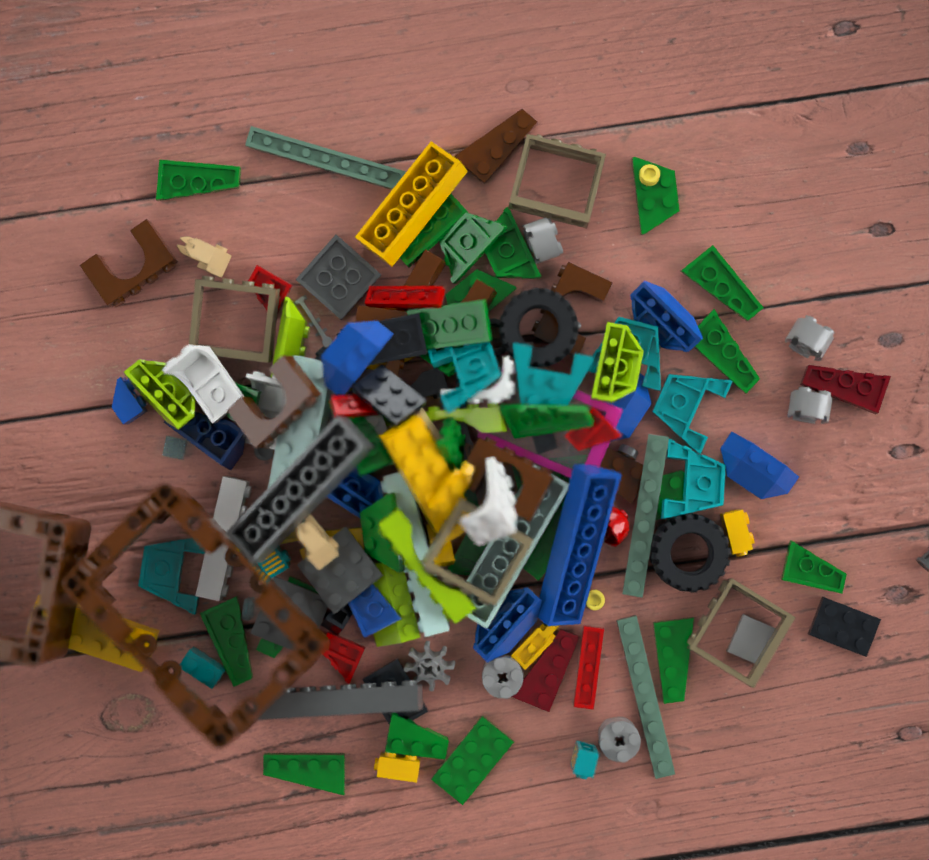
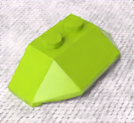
M289 297L284 299L273 364L281 356L305 357L306 346L303 345L305 338L308 339L310 327L307 326V321Z
M607 322L591 399L612 403L636 391L644 351L627 325Z
M139 359L125 370L124 374L167 423L179 430L194 417L196 399L180 379L171 374H164L162 370L166 367L165 362Z

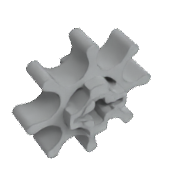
M426 641L424 645L425 652L420 653L413 647L410 648L408 655L414 658L416 662H406L404 671L416 672L417 676L413 680H417V683L421 680L427 681L430 685V691H434L435 680L439 679L446 685L449 684L451 677L445 674L444 670H453L456 662L454 660L445 661L442 658L446 654V646H443L439 652H434L430 649V641Z

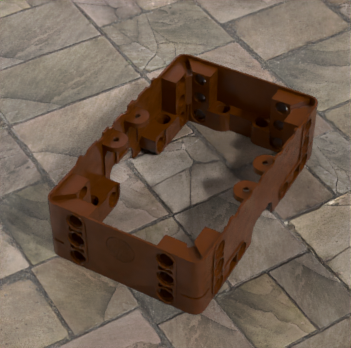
M169 484L157 486L65 576L62 582L63 589L75 601L78 607L122 652L131 654L155 680L152 684L182 717L216 749L226 747L248 731L318 661L330 646L328 637L319 629L316 623L290 599L257 563L251 564L227 536L226 531L205 511L202 505L183 488ZM170 516L207 553L213 554L224 544L228 548L225 552V561L231 567L245 565L254 573L250 578V587L253 591L260 593L254 599L255 603L297 646L272 671L270 676L271 682L257 696H249L242 700L227 716L216 704L208 706L193 689L190 690L180 679L182 667L177 661L169 660L159 666L150 657L157 649V641L152 635L143 634L133 640L130 635L136 629L131 628L122 618L123 615L113 606L116 599L105 587H102L103 581L117 569L114 563L154 523L163 524ZM199 519L200 526L194 530L191 524H194ZM235 554L238 555V559H234ZM282 609L287 610L289 613V618L286 621H282L279 618V612ZM146 642L149 643V646H148V647H145V646H144V644H145ZM170 668H172V669L174 670L173 673H170V672H169V669H170ZM280 671L287 673L288 679L286 682H281L278 679ZM250 701L256 704V712L248 705Z
M0 502V530L45 539L39 566V577L43 583L39 603L30 612L26 636L16 639L0 634V661L34 667L63 658L67 654L77 604L65 592L62 582L65 576L86 557L91 535V524L85 519L71 517L66 514L52 513L12 503ZM21 517H22L23 520H24V525H23V526L20 525V519H21ZM52 567L55 569L54 577L51 575ZM43 609H45L47 612L46 619L43 617L42 614Z

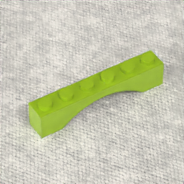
M487 403L485 408H480L479 404L467 405V409H460L459 406L448 414L446 410L440 411V407H428V411L425 412L432 422L443 420L445 417H454L455 420L465 422L482 433L507 431V423L500 412L499 403ZM384 419L386 426L391 425L386 419Z
M399 507L379 521L380 528L378 531L382 537L390 539L393 543L391 545L393 551L398 556L401 554L406 560L404 564L410 572L414 570L418 575V578H416L422 588L427 587L431 592L429 594L430 598L436 605L439 603L443 607L442 613L448 621L452 619L456 624L475 610L474 603L459 587L442 582L424 570L425 567L422 565L413 546L411 522Z

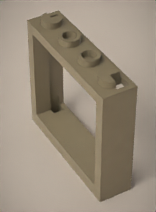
M527 134L508 209L543 218L547 217L551 220L587 229L606 154L597 152V149L589 150L582 148L578 144H565L559 139L549 140L539 134L537 136ZM530 148L596 165L584 213L518 197Z
M202 276V279H195L189 345L210 346L214 354L220 357L266 363L272 362L280 289H275L273 284L262 283V287L254 286V282L242 281V284H235L234 279L222 278V282L214 281V277ZM204 287L269 295L263 352L198 344Z
M460 498L448 518L444 521L421 563L427 573L433 576L437 573L443 577L442 580L447 584L453 586L455 583L461 587L460 590L465 594L471 595L473 593L485 605L491 603L496 606L534 540L517 529L516 533L508 535L520 542L521 545L492 594L481 590L434 564L433 561L461 513L465 511L471 515L480 510V508Z
M729 578L727 581L723 580L718 590L720 593L718 597H713L708 605L710 610L706 616L702 615L697 624L700 627L696 633L692 632L688 638L687 643L689 645L687 648L747 686L754 688L796 617L736 580ZM731 588L781 618L747 677L697 647Z

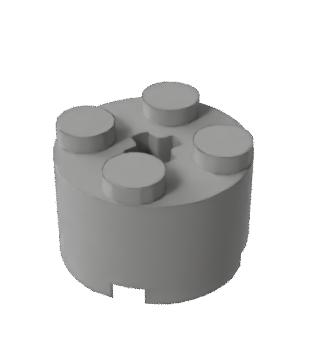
M545 217L523 225L525 229L523 233L528 249L534 252L535 255L533 256L535 264L558 257L563 253L560 241L557 242L555 237L558 234L554 222H551L550 218Z
M806 315L805 318H798L785 339V343L790 342L789 347L801 356L809 358L811 355L815 357V361H821L834 339V331L827 326L823 327L817 324L815 318Z
M799 387L798 390L791 392L787 417L793 416V420L815 424L816 420H821V424H828L833 399L831 392L819 391V393L811 392L810 388Z
M504 654L490 662H485L482 669L483 685L487 692L494 697L510 698L522 686V668L508 654ZM504 672H506L507 678H502L500 680L498 673L503 674Z
M622 716L609 718L598 729V743L603 754L610 760L624 763L637 754L641 738L635 725L629 719ZM615 737H622L623 740L616 742Z

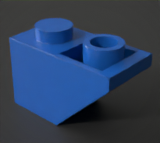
M120 377L116 382L112 409L122 424L128 425L148 411L145 407L147 403L142 396H137L134 391L136 388L129 379Z

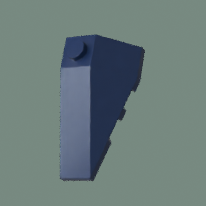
M196 411L194 412V417L179 430L164 421L166 425L218 464L229 470L233 469L243 455L246 435L231 421L221 419L217 423H212L207 415Z

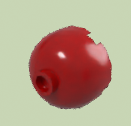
M613 506L604 536L607 540L604 542L612 547H617L628 536L630 528L627 513L623 509Z

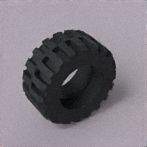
M547 288L524 290L511 298V301L503 309L504 311L499 320L501 342L509 355L515 359L513 342L528 345L522 339L519 330L523 316L533 309L548 310L557 319L558 334L551 344L540 348L532 347L529 366H551L565 358L576 343L578 335L576 313L569 301L558 292Z
M693 513L670 517L666 519L663 525L660 524L656 534H653L650 561L660 579L672 588L696 593L698 590L705 591L709 589L710 585H716L719 582L720 576L723 577L726 571L724 570L730 564L728 555L731 554V548L728 547L727 543L729 540L723 534L722 528L711 519ZM688 533L699 535L708 546L706 562L701 568L692 572L680 570L675 566L671 558V548L674 541L679 536Z

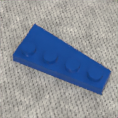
M374 584L348 603L365 638L402 619Z

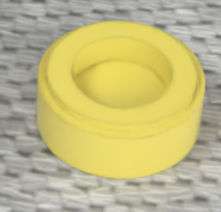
M648 164L641 168L639 179L642 184L653 186L659 181L660 171L655 165Z
M590 590L586 606L591 610L601 609L605 603L604 595L599 590Z

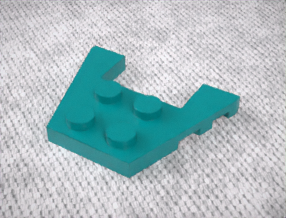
M618 317L615 323L627 325L644 351L641 364L648 367L642 386L661 391L659 328ZM603 341L593 353L594 360L587 372L597 373Z
M490 341L466 344L462 348L453 349L450 346L445 347V350L436 351L435 348L428 350L434 368L454 361L461 387L441 395L447 414L502 376Z
M513 342L520 404L568 405L591 366L594 357L574 353L570 374L531 368L529 363L532 346Z
M668 374L652 412L694 451L701 454L708 437L689 429V426L705 390L726 398L733 381Z
M669 439L666 458L685 461L683 501L662 500L661 519L723 506L726 465Z
M193 538L144 546L138 586L160 598L168 600L177 607L187 610L191 614H197L199 597L192 594L179 593L185 551L205 554V550Z

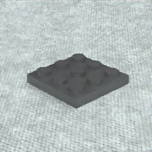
M335 235L296 280L340 320H343L368 292L369 286H373L382 275L338 235Z
M344 527L333 536L339 545V555L323 568L318 570L307 558L297 564L333 614H336L384 576L347 527Z
M275 576L273 578L274 582L320 627L328 608L321 596L314 591ZM260 609L251 634L294 650L297 646ZM285 609L279 612V618L282 621H286L289 618V613Z

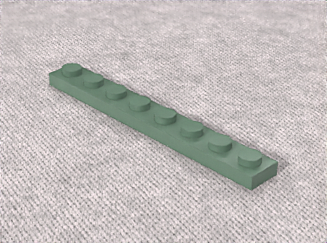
M253 126L250 127L245 144L248 148L391 190L406 173L403 170Z
M648 434L622 593L625 595L643 598L669 437Z
M637 616L618 619L616 621L654 777L658 779L675 775Z

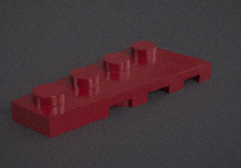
M808 365L800 385L817 392H831L832 398L870 413L878 414L891 376Z
M561 628L556 633L553 642L545 649L532 669L524 677L520 690L511 697L550 712L579 640L578 635Z

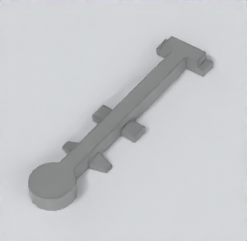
M306 295L300 297L294 304L296 306L301 304L312 321L309 323L310 327L315 326L318 330L316 336L321 335L323 345L325 347L330 346L333 340L325 335L324 332L327 328L321 329L318 324L321 321L320 318L315 319L304 302L307 299Z

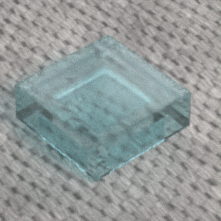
M166 436L162 456L183 460L188 440Z
M247 597L244 600L242 612L244 620L253 618L254 597Z

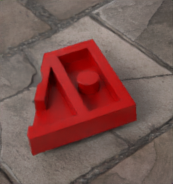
M256 265L248 280L254 282V286L262 287V283L273 284L275 289H280L278 312L284 303L285 297L288 296L293 287L292 284L259 265ZM255 293L259 302L268 310L269 295Z
M592 407L589 410L593 419L592 427L570 430L564 437L578 451L620 438L622 434L595 407Z
M328 631L326 636L330 641V646L323 655L329 659L334 669L338 670L344 677V681L350 684L366 647Z

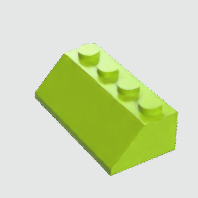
M381 562L375 563L384 576L377 580L374 585L402 618L373 634L376 647L420 638L404 571L396 572Z

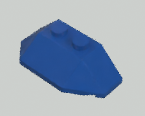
M644 280L630 294L634 321L657 326L659 328V345L662 348L689 352L703 339L694 317L665 288Z
M378 321L347 323L321 356L325 386L337 396L345 395L392 337L393 333Z
M639 373L636 391L612 403L608 402L624 409L616 427L622 436L611 441L630 438L652 404L648 388L642 386L645 376ZM598 409V411L605 417L607 412Z
M734 432L729 434L720 448L723 463L726 465L727 477L759 499L788 494L799 478L785 464Z
M355 467L332 490L327 498L360 518L361 511L383 498L381 481L369 473L360 477Z
M528 587L509 591L489 627L485 628L477 623L473 649L486 662H490L510 652L537 622L542 600Z

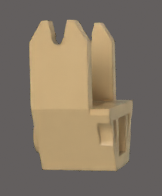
M189 236L180 237V240L185 242V246L177 245L180 253L199 261L198 268L222 278L231 259V255L226 253V248L217 244L214 247L200 239H193Z
M309 514L305 518L306 521H302L297 527L298 538L305 545L306 558L320 570L339 555V545L333 537L327 535L316 519Z

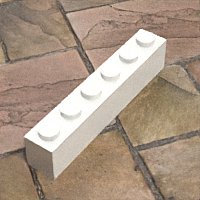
M229 476L222 477L213 519L226 532L247 511V506H244L246 498H249L252 487L249 486L250 481ZM224 544L213 554L205 551L195 596L215 601H221L223 597L227 596L229 585H226L228 577L232 575L233 567L225 561V552L228 548Z

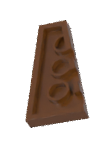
M521 109L454 157L461 161L467 170L485 184L535 127L537 121L525 110Z
M571 444L568 450L575 456L587 455L588 458L592 447L578 451ZM608 447L600 467L621 474L617 493L632 504L640 489L643 464Z

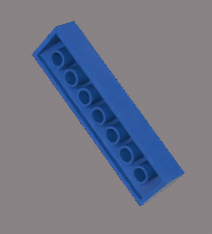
M574 464L539 596L542 604L538 618L547 626L581 624L621 474L594 465Z

